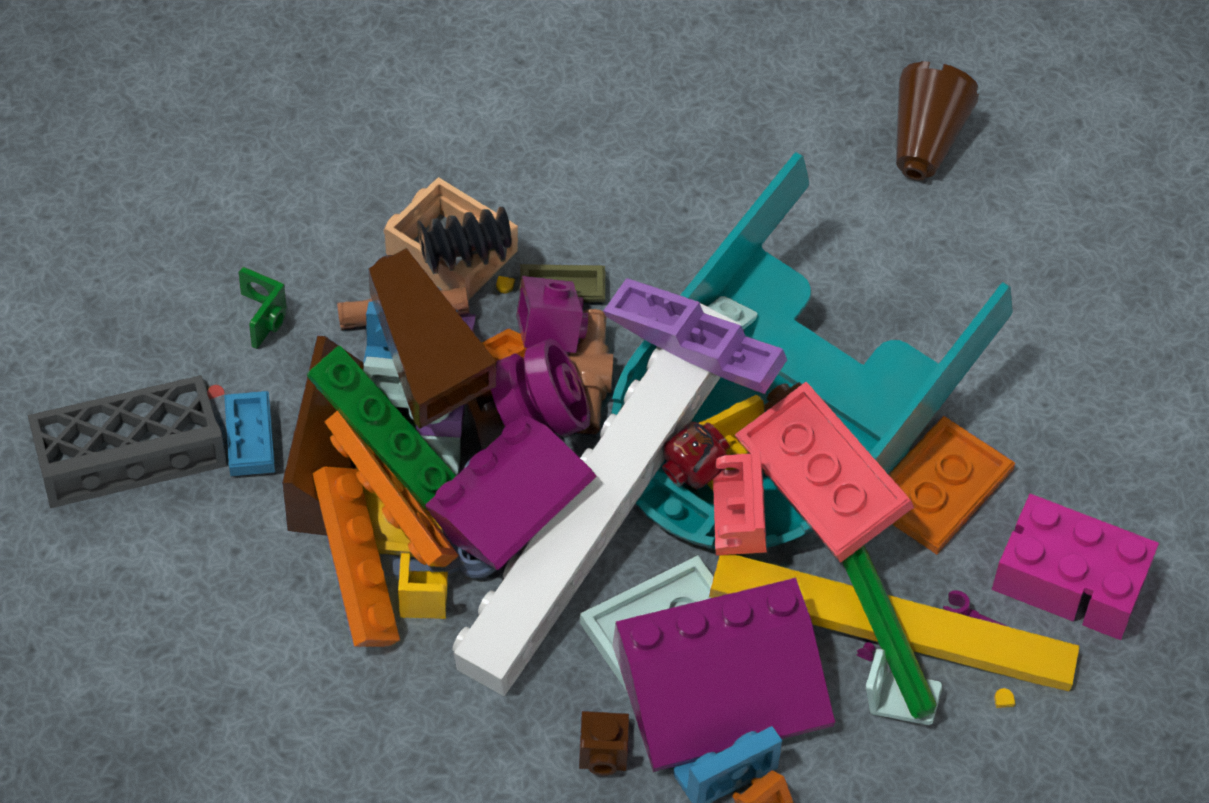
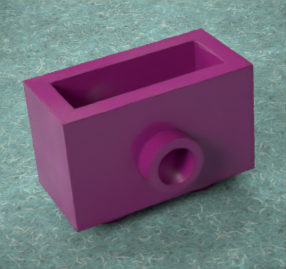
M522 276L516 318L524 348H529L552 338L566 352L576 353L578 338L585 339L588 313L583 312V298L578 297L574 283L572 281Z

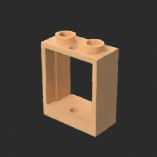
M438 177L427 188L420 189L414 196L412 203L400 214H394L388 220L384 229L386 254L394 255L407 248L436 286L442 290L466 286L469 300L518 251V226L509 221L512 245L510 248H507L506 260L504 262L500 261L495 251H490L489 264L487 265L483 264L478 254H473L472 267L467 268L464 261L461 260L455 266V270L450 271L445 261L440 260L438 273L433 274L428 264L424 261L420 244L414 241L418 236V221H421L426 228L430 224L431 219L437 218L440 214L446 218L449 215H455L462 226L463 216L466 212H472L478 223L483 209H489L495 220L497 214Z

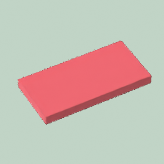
M807 382L803 383L735 434L738 442L748 454H751V451L760 450L763 472L840 563L914 508L908 496Z

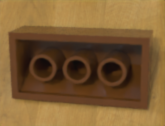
M317 335L309 371L339 345L326 336ZM346 351L349 354V356L357 363V365L364 371V363L355 356H353L351 353ZM308 377L282 482L287 530L327 536L312 473L324 466L358 468L350 457H344L332 444L330 437L333 433L327 427L325 421L337 410Z

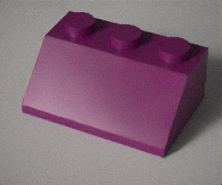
M523 414L506 425L502 434L485 450L475 454L471 458L469 465L453 480L444 483L425 507L453 544L498 570L597 476L546 425Z

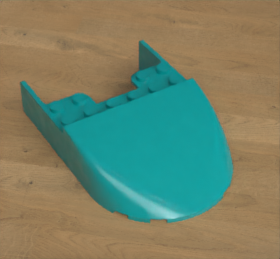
M795 152L680 295L698 301L705 306H709L720 296H725L757 312L756 320L743 330L745 336L782 348L787 361L765 394L720 377L691 422L699 423L754 395H758L765 405L768 403L766 399L768 394L777 386L787 383L792 387L798 382L801 384L807 382L886 473L889 474L909 453V447L1012 315L1011 287L1004 282L999 285L940 363H937L906 342L889 340L878 346L864 365L796 321L811 299L810 284L802 274L762 248L765 240L809 187L810 182L804 156ZM644 340L631 356L614 390L611 414L617 415L624 406V397L629 386L634 380L641 381L648 371V361L658 346ZM664 460L635 504L648 518L672 535L696 545L715 549L714 492L707 484L700 489H694L685 483L678 487L663 471L662 466L667 463ZM763 472L766 548L780 545L814 532Z

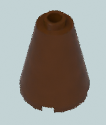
M921 61L909 64L902 70L898 91L896 165L903 175L909 179L921 181L936 174L978 103L977 82L966 72L951 65L943 64L942 70L929 68L930 62Z

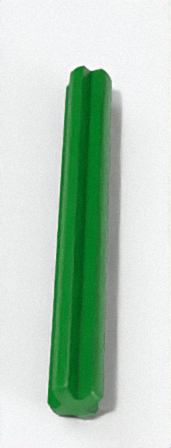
M863 545L843 560L842 563L881 649L885 650L887 663L911 716L915 719L927 717L935 712L937 703L866 547Z

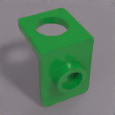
M242 267L238 272L241 295L262 303V306L249 323L251 346L258 349L269 332H277L283 324L286 314L285 310L287 309L285 284ZM250 282L257 283L264 287L269 293V296H264L258 293L252 287Z

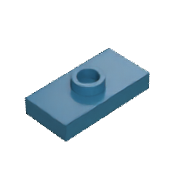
M269 391L224 395L230 476L274 473L275 464Z

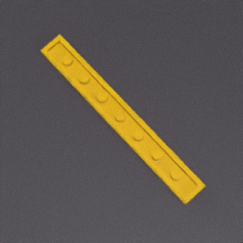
M735 554L719 556L709 593L710 598L796 578L812 625L878 642L852 585ZM887 595L914 652L1019 680L1070 691L1073 685L1079 645Z

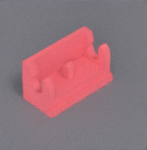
M760 450L751 451V454L718 457L716 459V468L724 470L713 478L716 556L767 552L763 470ZM725 468H736V469L726 470Z

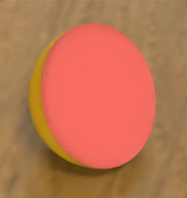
M220 385L210 386L207 390L209 400L224 395V389Z

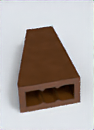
M407 248L394 255H386L380 258L372 267L368 268L370 296L412 417L419 429L496 387L497 362Z

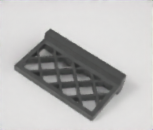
M202 375L28 415L50 508L227 466L222 434L219 424L216 423ZM192 391L197 392V398L189 407L173 402L177 395ZM148 403L154 406L145 417L134 414L130 410L134 405ZM165 411L179 416V419L172 427L156 422ZM104 413L110 416L101 428L86 421L93 414ZM191 421L205 426L182 432ZM121 422L136 427L128 437L113 433ZM55 423L66 426L57 438L42 433L40 430L42 426ZM77 432L92 437L83 448L68 443ZM147 432L162 436L139 442ZM103 442L117 446L116 448L95 452ZM59 452L73 457L50 463Z

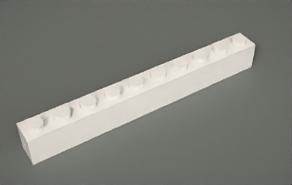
M700 303L705 314L739 324L742 327V324ZM660 347L653 351L647 364L648 371L641 381L634 380L631 383L624 397V406L617 415L611 414L607 418L601 429V439L595 448H588L580 458L593 470L597 477L528 541L529 544L521 555L515 554L509 560L503 573L504 580L496 592L490 590L485 595L478 609L479 616L471 628L464 627L458 634L453 645L458 671L505 696L664 462L665 458L662 451L664 444L691 422L720 379V376L684 361Z

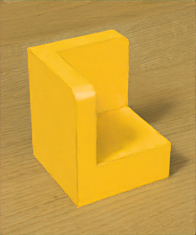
M401 553L398 587L400 618L446 619L448 572L411 571L410 553Z

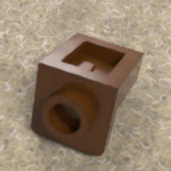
M582 711L579 769H589L591 773L600 776H608L616 773V771L627 770L628 713Z

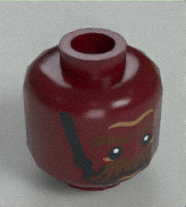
M690 422L664 444L662 451L667 463L662 466V469L678 487L685 483L694 489H700L724 470L716 468V459L727 455L730 446L724 436L712 424L706 422L704 425H701L697 422Z

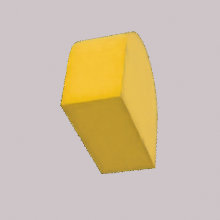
M498 276L496 282L497 290L504 294L511 292L515 279Z
M1001 688L997 690L994 697L996 708L1015 707L1014 695L1009 689Z

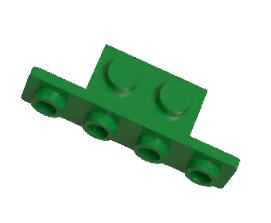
M337 346L307 373L308 379L421 506L428 510L425 505L436 495L437 490L444 483L453 480L456 475L420 436L417 429L390 402L386 394L373 383L341 346Z

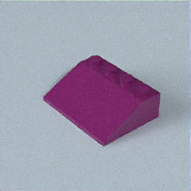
M796 578L615 621L612 646L653 772L695 762L698 758L709 752L717 754L733 746L738 738L751 731L759 733L773 726L780 738L786 739L835 725L811 618Z

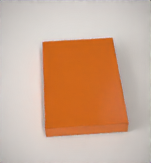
M943 416L888 474L908 496L914 506L913 509L892 525L937 555L1014 470L1015 462Z

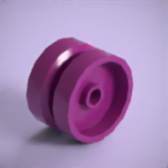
M549 338L527 348L524 358L515 353L496 361V387L492 388L491 392L505 427L523 414L546 425L553 433L556 432L563 437H568L589 427L591 416L583 383L567 352L557 341Z

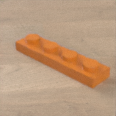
M336 411L325 421V424L333 433L330 437L332 444L344 457L351 458L359 469L356 472V476L360 483L369 492H375L384 504L382 512L386 519L395 528H401L409 538L408 548L412 555L423 565L427 564L428 566L446 567L459 555L433 519L340 413Z
M324 466L312 474L354 647H386L400 641L363 487L356 476L358 469Z

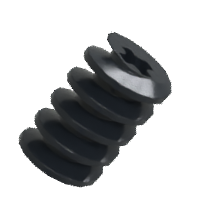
M503 206L497 209L496 220L489 209H483L480 213L479 223L472 212L464 214L462 226L455 215L447 217L445 229L438 218L431 219L428 232L421 221L417 222L422 255L433 274L438 273L440 260H444L449 270L454 271L457 257H461L466 267L470 268L472 267L473 254H478L483 264L487 265L489 264L490 251H495L500 261L504 262L506 260L507 248H510L512 245L509 219Z

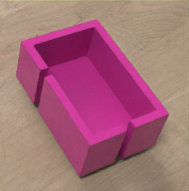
M1030 493L999 561L992 590L1070 621L1075 619L1083 593L1091 595L1082 625L1121 640L1151 568L1159 543Z

